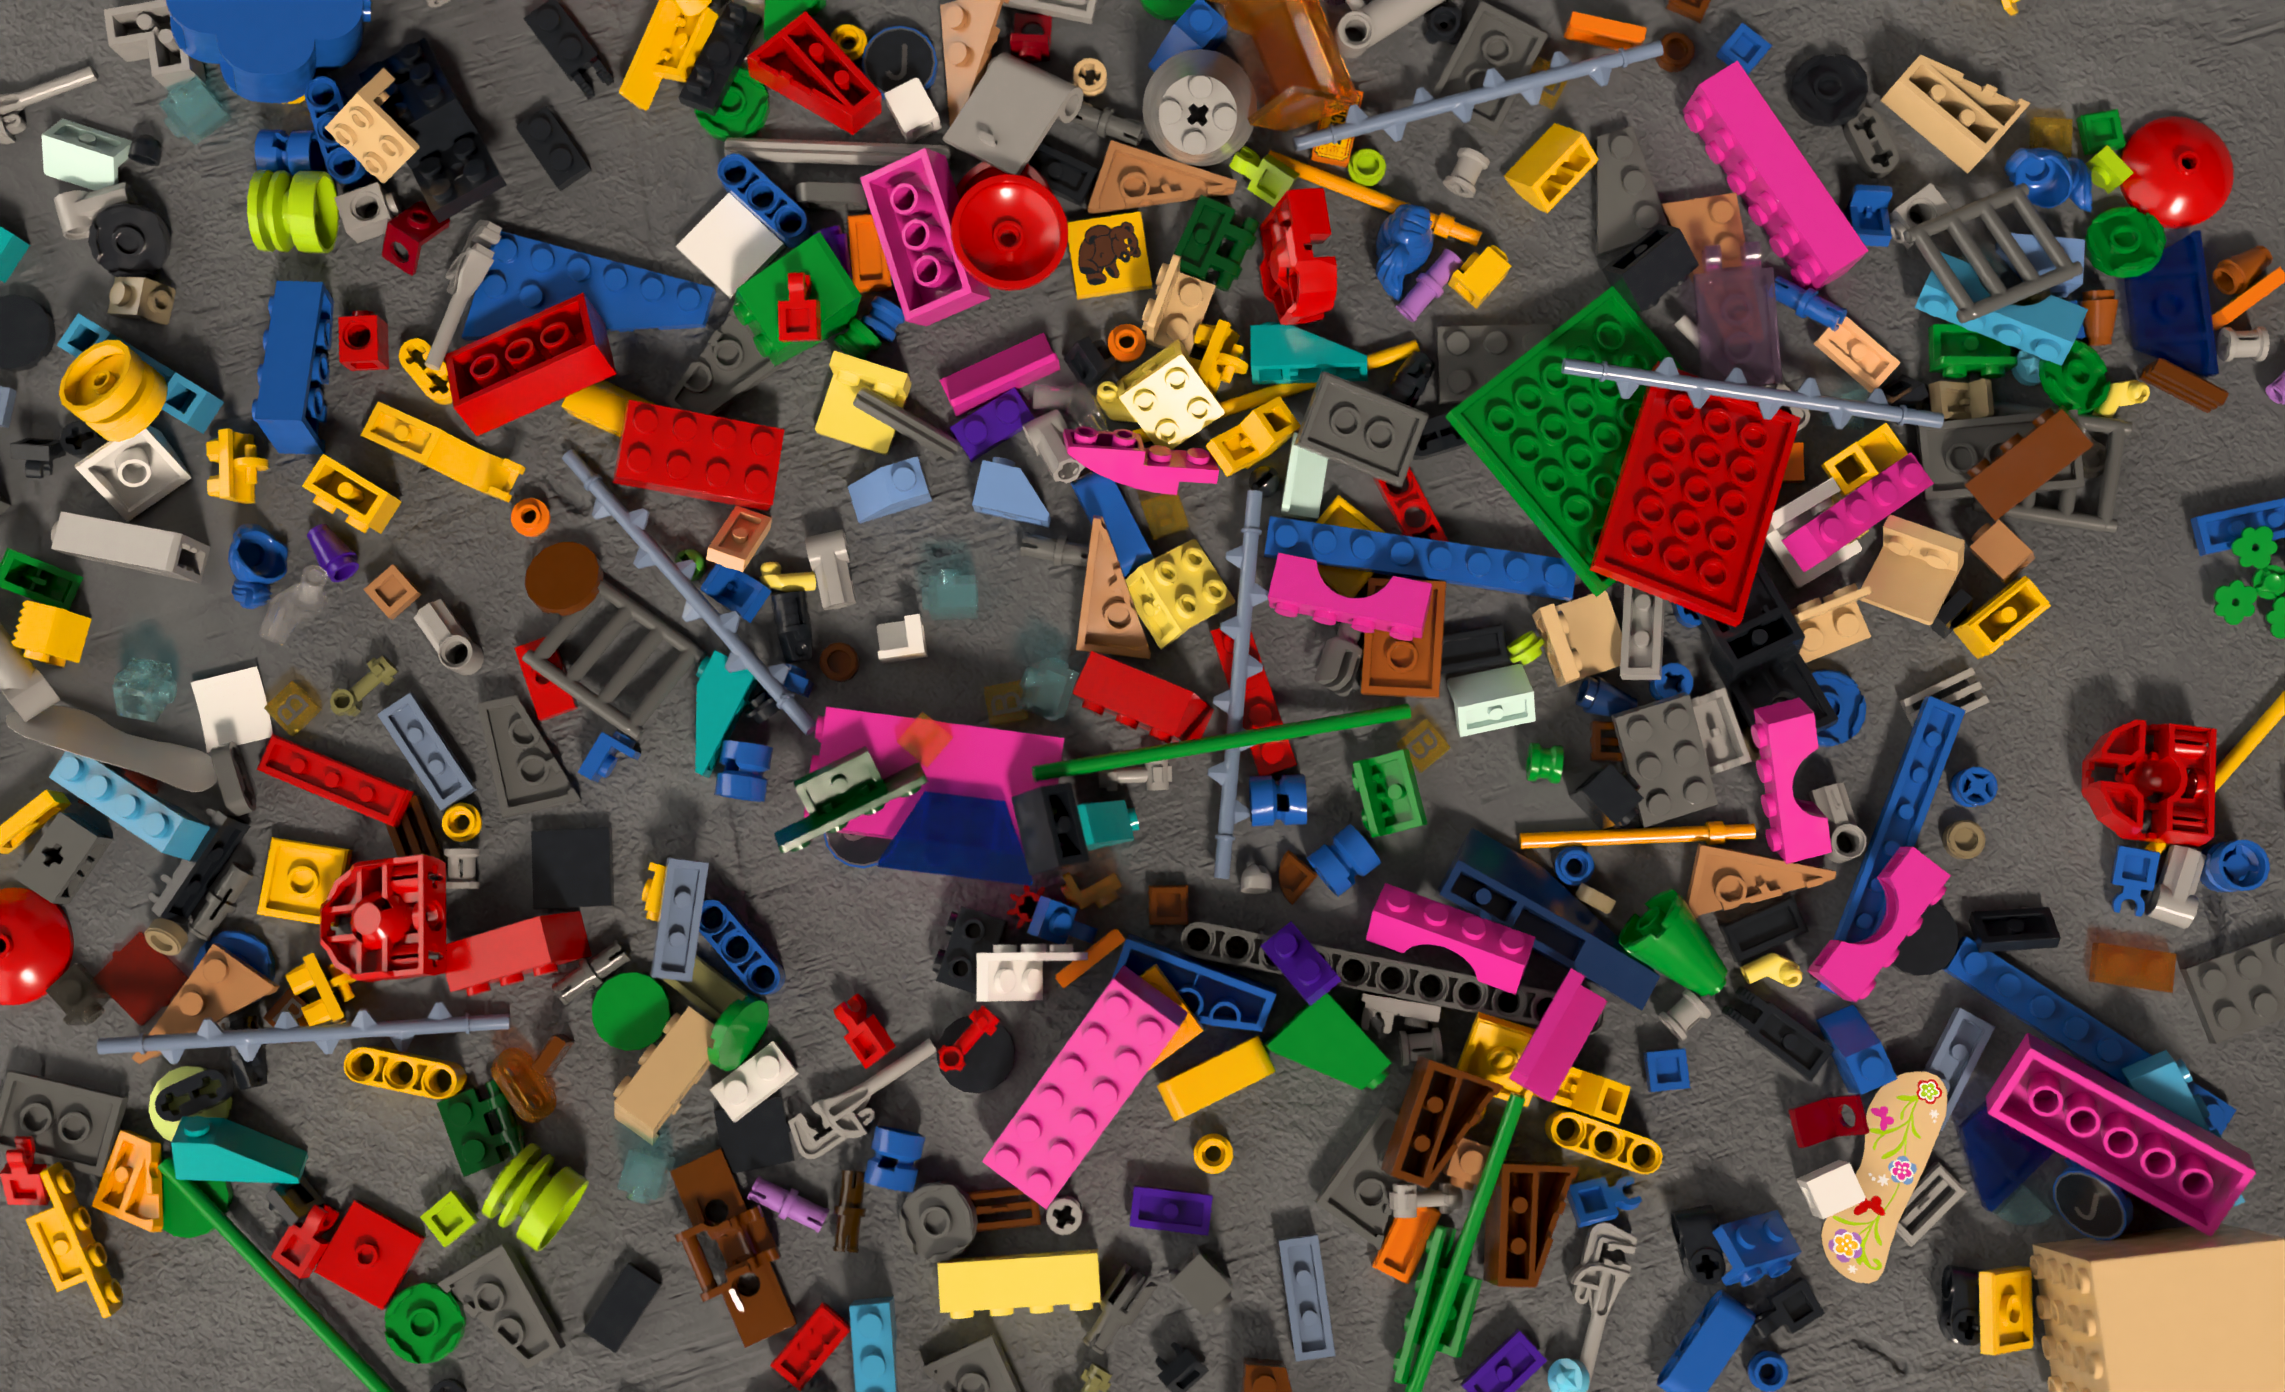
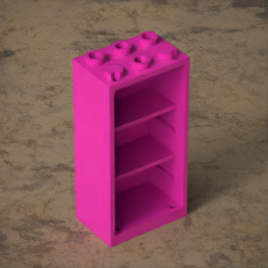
M826 707L825 716L818 715L815 739H818V742L821 743L820 755H812L810 773L865 746L882 779L915 763H920L928 782L923 784L918 792L908 797L899 796L885 803V806L880 811L872 815L862 814L850 820L848 825L838 832L1025 857L1011 797L1038 787L1058 784L1059 778L1034 782L1032 766L1060 762L1064 738ZM804 808V818H805V817L809 816V814H808L806 808Z

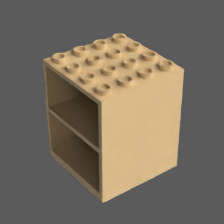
M2221 1223L2212 1237L2192 1226L2126 1233L2112 1240L2083 1238L2032 1244L2034 1255L2030 1257V1267L2033 1277L2038 1280L2040 1293L2036 1297V1309L2040 1319L2044 1321L2046 1336L2042 1337V1349L2045 1358L2050 1361L2052 1375L2048 1377L2049 1392H2285V1238Z

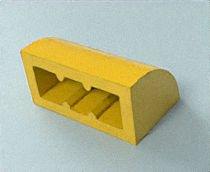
M1554 123L1504 175V178L1525 201L1535 208L1548 213L1599 159L1584 133Z
M603 380L569 395L564 399L561 406L570 415L620 438L628 400L650 404L655 403Z

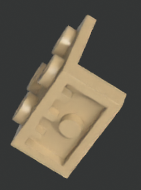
M384 68L361 88L325 127L334 136L335 140L345 147L381 183H385L420 148L380 108L390 97L385 90L395 80Z
M1173 254L1170 264L1163 262L1156 279V285L1158 286L1155 295L1158 296L1156 300L1149 298L1142 317L1144 321L1142 330L1147 331L1146 344L1160 349H1165L1179 339L1188 350L1190 357L1195 345L1194 336L1199 324H1203L1216 285L1180 273L1181 256Z
M1890 514L1883 526V548L1861 587L1864 588L1870 585L1873 593L1860 600L1920 623L1932 625L1964 564L1965 540Z
M1856 583L1823 597L1824 604L1821 603L1820 598H1816L1790 610L1805 634V639L1799 653L1805 663L1871 637L1856 602L1873 593L1870 585L1858 590Z
M1604 591L1597 597L1594 594H1590L1557 606L1553 603L1539 608L1532 614L1538 633L1545 641L1543 646L1558 687L1620 666L1622 632L1607 591Z

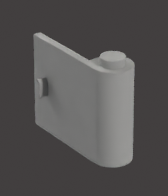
M1002 52L991 59L985 75L944 135L943 140L945 143L1007 174L1020 175L1055 120L1069 123L1076 117L1083 102V91L1080 87L1007 52Z

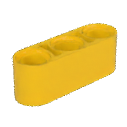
M1259 1035L1156 1086L1172 1120L1177 1121L1271 1075L1276 1070Z
M378 1046L353 1049L344 1060V1071L347 1077L354 1082L433 1099L450 1098L460 1094L467 1084L465 1070L455 1062L399 1052L398 1050ZM365 1054L370 1055L374 1060V1069L369 1075L365 1074L360 1066L361 1059ZM403 1062L409 1063L413 1069L412 1079L408 1083L403 1082L399 1076V1068ZM442 1070H446L452 1078V1084L447 1091L442 1090L437 1084V1076Z
M1566 1110L1555 1111L1546 1120L1545 1131L1547 1137L1553 1143L1639 1174L1653 1173L1662 1163L1663 1155L1659 1145L1643 1136ZM1570 1118L1575 1126L1574 1133L1569 1139L1562 1140L1557 1135V1125L1562 1119ZM1607 1131L1611 1135L1612 1145L1606 1152L1599 1153L1594 1145L1595 1138L1600 1132ZM1645 1144L1649 1149V1159L1645 1164L1637 1166L1633 1162L1632 1153L1638 1145Z

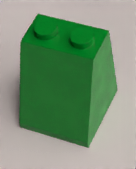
M819 232L738 287L733 310L739 322L743 326L748 324L755 335L753 340L759 353L764 358L768 356L773 365L777 366L849 328V323L856 316L861 294L821 232ZM804 272L805 275H811V294L809 300L820 301L821 341H779L778 301H789L788 273Z
M1328 993L1311 1006L1306 1003L1263 1043L1271 1052L1360 1090H1363L1366 1086L1373 1090L1389 1075L1386 1068L1391 1064L1390 1060Z

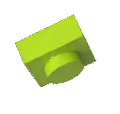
M2108 145L2086 163L2091 170L2092 183L2099 188H2103L2108 194L2134 173Z
M456 1190L450 1191L420 1216L444 1248L450 1246L480 1221Z

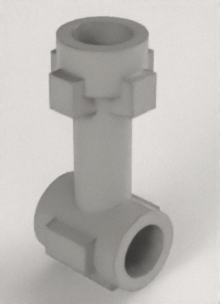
M1168 760L1145 763V767L1115 768L1098 771L1099 788H1107V791H1117L1118 783L1146 782V790H1168L1169 782H1172V766H1168Z
M1449 1182L1439 1183V1190L1417 1191V1184L1394 1183L1393 1192H1389L1390 1209H1393V1217L1397 1218L1417 1217V1208L1439 1206L1440 1213H1453V1210L1460 1209L1463 1204L1461 1188L1451 1185Z

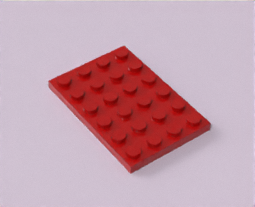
M1660 361L1654 365L1652 371L1656 370L1661 363ZM1677 368L1679 375L1698 377ZM1647 386L1590 570L1730 626H1738L1743 619L1801 418L1779 409L1771 420L1763 419L1757 402L1710 395L1701 409L1693 407L1685 391Z

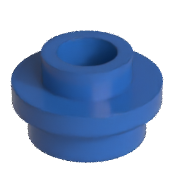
M1581 847L1565 848L1555 859V873L1567 885L1577 886L1581 883L1584 884L1593 874V858L1589 852ZM1570 859H1576L1580 864V870L1576 874L1569 872L1567 869V863Z
M1764 1350L1752 1356L1747 1366V1374L1750 1382L1756 1388L1765 1392H1773L1780 1389L1787 1381L1788 1366L1779 1354ZM1769 1363L1773 1367V1372L1769 1377H1762L1761 1367Z

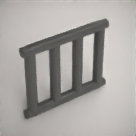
M2025 183L2011 186L1905 230L1903 233L1907 243H1915L1959 309L1956 316L1962 324L2071 280L2073 277L2083 273L2081 263L2070 260L2027 197L2029 188ZM2012 203L2057 269L2039 275L1995 210ZM1980 216L2024 281L2023 283L2006 289L1963 225L1964 222ZM1948 230L1991 296L1974 303L1930 236Z
M1993 401L1994 415L1992 417L2042 413L2048 408ZM2078 414L2079 423L2085 430L2109 434L2097 515L2074 512L2077 489L2060 490L2058 509L2034 506L2036 492H2033L2003 516L2115 533L2118 528V520L2113 519L2124 440L2125 435H2130L2133 423L2120 419ZM1975 498L1972 510L1989 514Z
M603 579V582L600 580V585L598 586L599 593L595 600L581 611L571 615H564L535 651L528 650L523 655L522 660L623 733L638 741L645 731L642 726L695 661L700 663L706 657L707 652ZM600 596L618 607L619 610L568 672L565 673L548 661V659ZM631 618L648 628L650 632L597 695L582 685L580 681ZM665 640L682 653L633 714L628 717L612 706L611 703L659 644Z

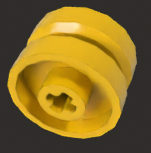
M105 340L89 347L71 363L61 380L59 397L64 407L82 421H85L89 427L104 439L120 442L136 436L153 422L166 401L168 387L165 378L152 366L142 361L141 357L120 340Z

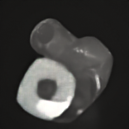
M1074 380L1073 383H1069V387L1035 384L1033 409L1067 410L1068 414H1071V417L1077 424V427L1086 426L1097 431L1110 432L1095 397L1085 384Z
M316 565L307 566L303 569L300 583L287 588L270 601L259 636L271 642L284 645L297 625L313 619L323 611L328 600V595L324 589L328 575L322 567Z

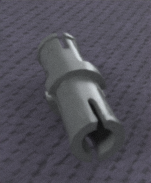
M1084 101L1076 117L1070 121L1097 131V135L1106 138L1108 135L1132 144L1135 147L1139 146L1144 135L1141 131H1144L1146 128L1145 123L1116 114L1115 109L1111 107L1103 109Z
M1029 532L1024 533L1022 542L1037 545L1038 548L1021 546L1020 554L1022 557L1027 556L1054 561L1055 566L1062 567L1066 563L1086 568L1087 557H1084V554L1088 555V544L1068 541V537L1059 536L1058 539L1030 534Z
M232 862L216 889L209 890L205 896L207 902L193 923L189 925L188 930L195 936L205 941H210L226 915L233 913L236 909L237 904L235 902L248 882L254 877V873L243 865Z
M616 939L614 943L591 959L588 957L584 958L579 962L580 967L559 981L554 982L552 988L555 994L569 985L572 987L569 991L558 997L565 1005L569 1004L571 1000L582 994L592 985L598 987L604 983L603 978L626 962L631 961L632 958L627 950L615 959L612 958V955L625 946Z

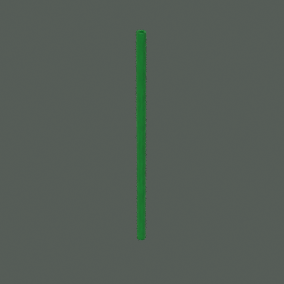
M1406 703L1032 766V777L1034 782L1410 719L1411 708Z
M1510 1093L1405 1392H1422L1523 1109L1526 1098L1522 1095Z
M171 1157L165 1159L157 1167L371 1392H395L193 1180H176L174 1161Z

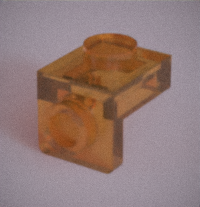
M1069 872L1062 875L1066 883L1061 885L1060 889L1071 907L1078 903L1081 910H1084L1096 903L1100 909L1120 898L1116 891L1121 889L1122 885L1115 872L1081 892Z

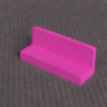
M1043 332L940 379V383L956 417L993 401L1013 387L1017 390L1059 371L1060 364L1056 353H1053Z
M1572 968L1564 978L1509 1076L1510 1080L1548 1102H1551L1557 1094L1607 1003L1605 998L1582 986L1581 983L1585 976Z

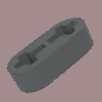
M1863 107L1857 117L1843 124V133L1865 175L1875 179L1884 178L1896 167L1899 160L1898 150L1880 115L1872 108ZM1858 119L1861 123H1869L1870 127L1866 133L1863 129L1858 131L1855 129L1854 126ZM1875 154L1886 156L1887 161L1883 166L1881 163L1874 164L1871 159Z
M802 182L796 184L795 203L802 209L859 212L867 209V198L862 185L831 182Z
M229 742L211 748L213 767L229 813L233 817H238L255 811L256 800L242 754L234 742Z

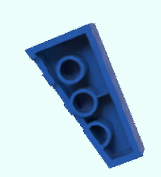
M277 281L275 295H271L269 298L268 309L271 320L269 329H266L263 334L265 357L264 363L259 365L257 371L260 388L258 399H254L252 403V417L280 454H325V440H321L318 437L319 422H327L328 407L323 406L321 384H329L330 369L327 356L323 353V350L331 349L334 300L323 282Z
M1129 933L1111 981L1123 965L1138 976H1141L1157 964L1200 1023L1218 1027L1263 1031L1276 996V988Z

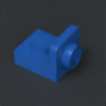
M615 731L613 736L601 732L578 773L595 782H599L601 777L607 778L618 761V758L614 757L617 750L635 760L639 759L641 753L633 749L636 741L618 731Z

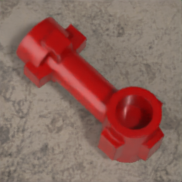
M984 1005L978 1011L974 1009L968 1016L973 1021L972 1024L952 1046L943 1045L939 1049V1067L944 1072L955 1069L961 1071L966 1066L964 1061L966 1053L985 1032L991 1036L998 1029L995 1026L1000 1020Z

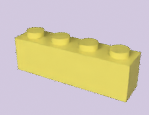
M1098 1249L953 1258L949 1261L938 1262L940 1313L950 1312V1318L952 1319L974 1317V1310L990 1309V1316L1014 1314V1308L1029 1307L1030 1313H1048L1054 1311L1053 1305L1069 1304L1071 1311L1093 1309V1303L1101 1302Z

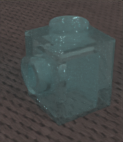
M197 77L185 85L172 89L168 93L167 98L159 104L168 115L163 121L178 139L184 135L194 145L201 142L231 119V116L210 89Z
M945 569L939 570L938 576H929V587H922L923 610L930 611L932 620L979 619L978 580L976 575H961V570Z
M1047 657V660L1042 659L1033 664L1032 667L1028 666L1020 682V687L1024 691L1018 708L1050 721L1064 717L1079 673L1068 669L1069 664L1054 657Z
M639 1146L630 1149L617 1189L626 1191L627 1199L643 1204H649L650 1199L657 1200L663 1197L671 1175L670 1171L673 1169L676 1158Z

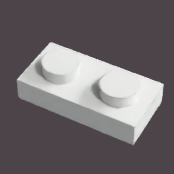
M772 1041L712 1087L710 1091L731 1120L736 1123L799 1073L777 1043Z

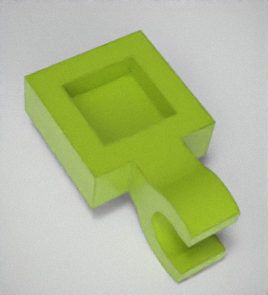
M1243 146L1240 153H1235L1229 165L1234 171L1251 179L1247 190L1275 207L1287 190H1292L1300 175L1270 154H1267L1261 161L1258 154L1246 146Z

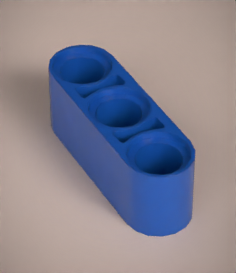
M324 76L316 77L306 86L305 99L329 174L346 190L354 191L365 187L370 183L372 175L345 147L341 146L336 140H332L333 135L325 129L328 123L350 100L331 78ZM334 93L333 100L330 103L321 105L322 99L326 95ZM356 163L355 169L351 174L342 175L343 169L347 165Z
M730 154L722 158L718 164L717 172L724 189L735 197L784 245L789 248H796L811 237V225L803 209L746 157L740 154ZM744 170L746 172V176L740 182L729 181V176L734 171ZM771 195L774 197L772 204L768 207L761 208L756 206V202L761 196ZM791 220L802 222L799 230L794 233L783 231L786 223Z
M1090 471L1070 482L1091 525L1093 515L1103 516L1125 578L1130 576L1139 566L1154 559L1114 481L1094 471Z
M705 900L702 907L699 932L752 992L767 995L779 991L785 982V971L782 965L731 906L718 900ZM712 907H718L723 913V921L716 929H711L705 921L706 913ZM743 936L749 943V950L744 957L739 959L733 956L730 946L736 937ZM765 965L769 966L775 975L774 982L768 988H762L756 981L757 971Z
M1724 1290L1717 1291L1708 1301L1660 1372L1656 1382L1657 1386L1665 1392H1708L1752 1327L1756 1314Z

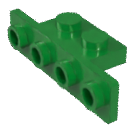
M1437 1225L1435 1231H1432L1426 1243L1428 1258L1425 1269L1420 1271L1415 1283V1292L1418 1293L1414 1308L1410 1309L1404 1323V1331L1407 1332L1403 1348L1401 1347L1397 1351L1394 1358L1393 1369L1396 1371L1394 1381L1397 1383L1407 1384L1448 1271L1447 1263L1456 1234L1455 1228ZM1463 1274L1436 1351L1456 1358L1462 1357L1483 1279Z

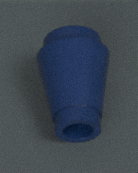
M1587 676L1581 683L1576 696V705L1583 707L1585 713L1609 717L1637 707L1638 702L1636 698L1631 697L1599 676L1595 678Z

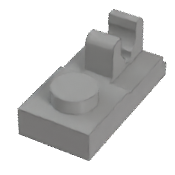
M1359 993L1358 1001H1362L1360 1028L1363 1030L1369 1029V1021L1377 1012L1380 1013V1018L1383 1020L1382 1033L1389 1034L1392 1031L1394 1015L1404 1016V1025L1428 1028L1429 1021L1439 1022L1440 1006Z

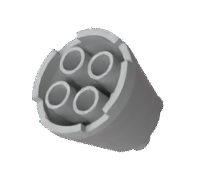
M1191 49L1170 57L1154 72L1144 93L1143 118L1150 138L1166 156L1174 161L1190 166H1210L1229 159L1244 146L1255 125L1257 100L1253 84L1245 70L1235 60L1223 53L1207 49ZM1192 104H1195L1198 108L1205 105L1208 108V111L1205 113L1208 121L1205 122L1201 119L1188 121L1187 118L1192 113L1189 107Z

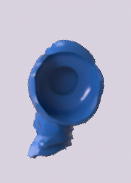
M2019 148L2007 160L2004 168L2006 175L2009 176V180L2014 183V186L2025 183L2028 186L2029 194L2027 197L2032 204L2049 209L2064 203L2069 197L2080 209L2091 212V170L2083 160L2077 157L2066 158L2061 152L2049 148Z
M1399 205L1395 212L1382 223L1376 237V255L1378 257L1376 275L1387 294L1396 301H1400L1402 297L1404 276L1419 270L1428 259L1433 248L1434 238L1431 230L1430 210L1423 206Z
M243 524L237 528L233 534V541L230 544L228 555L231 571L237 578L234 581L231 593L234 596V600L238 601L242 608L247 609L264 606L267 604V600H272L270 595L273 593L270 591L272 588L270 584L282 579L287 572L288 553L286 545L275 539L269 531L257 524Z

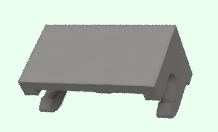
M1722 688L1691 699L1710 775L1752 762L1726 689Z

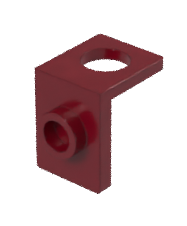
M1016 13L1014 17V33L1010 34L1012 55L1031 63L1039 62L1040 60L1050 61L1052 16ZM1028 24H1037L1044 32L1043 35L1021 33Z
M418 201L388 222L382 257L413 276L417 270L421 246L448 228L450 219L439 223L429 206L422 201ZM394 242L402 244L407 249L409 260H404L397 255L394 250Z
M1859 1094L1825 1097L1788 1110L1798 1148H1806L1839 1136L1865 1135L1870 1133ZM1844 1104L1848 1105L1855 1114L1856 1121L1854 1126L1848 1125L1843 1119L1842 1107Z

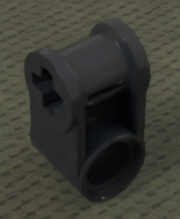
M1709 1204L1672 1211V1230L1678 1245L1685 1275L1690 1280L1704 1285L1718 1283L1725 1274L1726 1263L1722 1248L1713 1234L1719 1227L1713 1206ZM1702 1257L1711 1261V1267L1706 1268L1705 1273L1696 1270V1265L1702 1263Z
M1947 1265L1945 1267L1941 1282L1942 1304L1939 1325L1943 1336L1949 1341L1966 1346H1975L1980 1343L1979 1271L1985 1270ZM1959 1322H1968V1330H1958Z

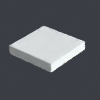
M728 193L676 247L733 301L737 288L760 273L785 248V245L735 197Z

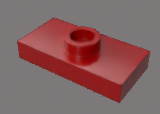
M546 637L514 648L540 721H545L578 709L574 697L532 669L530 665L522 660L523 655L528 650L535 651ZM557 648L548 661L566 673L559 649Z
M823 1301L770 1366L801 1391L851 1331V1324Z

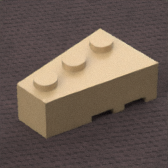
M1920 54L1880 101L1966 173H1969L2030 105V102L2021 98L2017 102L1996 93L1998 88L1986 84L1984 87L1964 79V73Z
M688 1007L682 1016L676 1012L663 1029V1032L666 1034L664 1039L658 1046L651 1044L639 1059L638 1064L642 1066L633 1078L627 1075L613 1093L617 1098L614 1101L615 1119L653 1146L660 1136L657 1134L658 1130L671 1114H676L682 1105L680 1103L691 1087L699 1082L711 1065L707 1049L708 1046L713 1049L715 1040L711 1038V1032L715 1025L691 1007Z

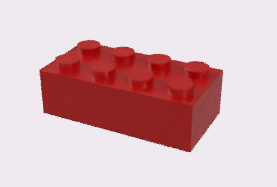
M584 292L445 355L453 408L476 436L499 428L508 422L617 374L605 322Z
M628 400L625 407L613 483L767 511L773 505L785 429Z

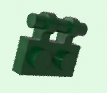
M1200 195L1174 254L1181 256L1180 271L1199 280L1205 281L1210 268L1218 271L1220 275L1215 283L1216 288L1228 292L1233 280L1239 279L1243 270L1240 265L1247 250H1251L1257 238L1254 235L1259 222L1253 218L1246 217L1241 228L1232 225L1231 222L1235 216V209ZM1224 238L1234 243L1227 259L1217 255Z
M501 1078L485 1083L491 1097L485 1101H482L479 1090L476 1087L437 1102L463 1177L504 1162L499 1147L508 1143L512 1157H516L526 1147L523 1136H526L523 1125L517 1124L510 1105L514 1102L510 1091H505ZM493 1110L496 1111L503 1130L498 1134H494L487 1115L488 1112Z

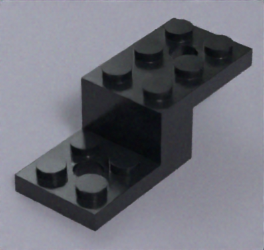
M425 37L416 43L404 46L398 53L382 62L372 64L366 71L358 74L364 86L383 68L395 78L393 83L385 90L390 97L380 108L419 145L420 148L406 163L412 170L432 214L439 223L507 185L475 122L452 89Z
M1759 560L1743 619L1738 626L1733 627L1697 613L1714 642L1709 660L1750 730L1751 726L1756 724L1754 709L1772 705V701L1777 697H1786L1790 700L1800 697L1814 712L1816 731L1819 733L1836 725L1839 718L1799 654L1805 634Z

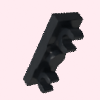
M734 2L726 5L678 96L681 104L713 116L716 115L763 25L760 15L749 12L745 6Z
M212 809L205 811L212 819L208 825L210 826L209 831L190 861L181 860L180 865L172 875L173 877L168 875L160 877L167 887L161 895L153 892L149 893V899L155 903L151 909L152 912L161 918L185 924L251 827L242 819L219 810L218 812Z

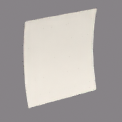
M257 666L190 682L201 718L207 753L211 752V748L229 742L242 745L271 738L273 734L271 719Z

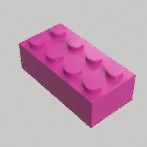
M923 148L860 178L906 322L929 326L991 299L988 286L977 281L963 268L953 249L951 224L954 211L960 199L945 155L928 148Z

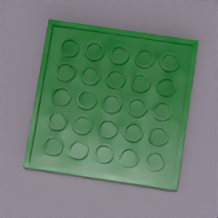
M1613 286L1445 416L1596 597L1616 582L1614 579L1591 571L1590 567L1647 386L1640 385L1629 399L1621 398L1615 381L1605 380L1600 382L1596 378L1562 374L1561 366L1563 359L1569 358L1596 363L1607 361L1610 365L1652 371L1658 361L1662 362L1665 357H1672L1676 367L1685 371Z

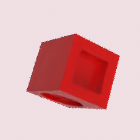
M366 310L353 311L351 316L338 317L339 362L350 371L389 369L388 324L378 315H375L374 312ZM370 332L371 338L365 346L357 347L359 336Z

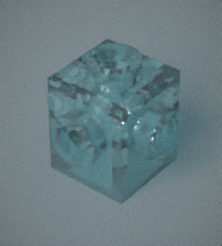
M135 657L131 658L123 671L117 673L112 685L117 716L150 722L158 720L168 703H172L177 694V682L173 680L170 663Z

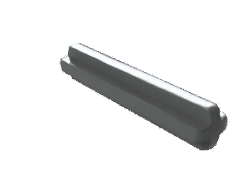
M862 387L858 391L853 401V405L941 457L947 460L954 457L960 444L958 440L866 387Z

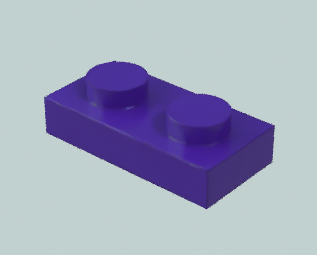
M1015 387L951 426L950 430L972 462L1022 431V425L1035 418Z
M1291 921L1261 945L1266 955L1310 1006L1341 982L1337 973Z
M1134 1185L1129 1226L1208 1236L1213 1194Z
M1516 1329L1460 1384L1467 1392H1515L1547 1360L1521 1331Z

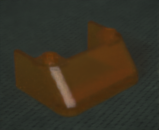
M1208 0L1223 4L1226 11L1225 18L1231 28L1252 35L1275 92L1274 95L1266 99L1265 106L1248 117L1250 125L1287 132L1344 112L1349 106L1357 102L1356 90L1319 0Z

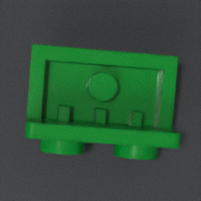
M1932 324L1928 328L1929 373H1943V377L1949 379L1962 378L1967 376V373H1981V378L1995 379L2004 377L2005 373L2018 365L2017 357H2010V346L1977 332L1969 331L1956 324Z
M1402 749L1353 762V785L1356 791L1361 794L1364 806L1362 809L1363 824L1370 831L1372 837L1385 836L1428 824L1409 749Z

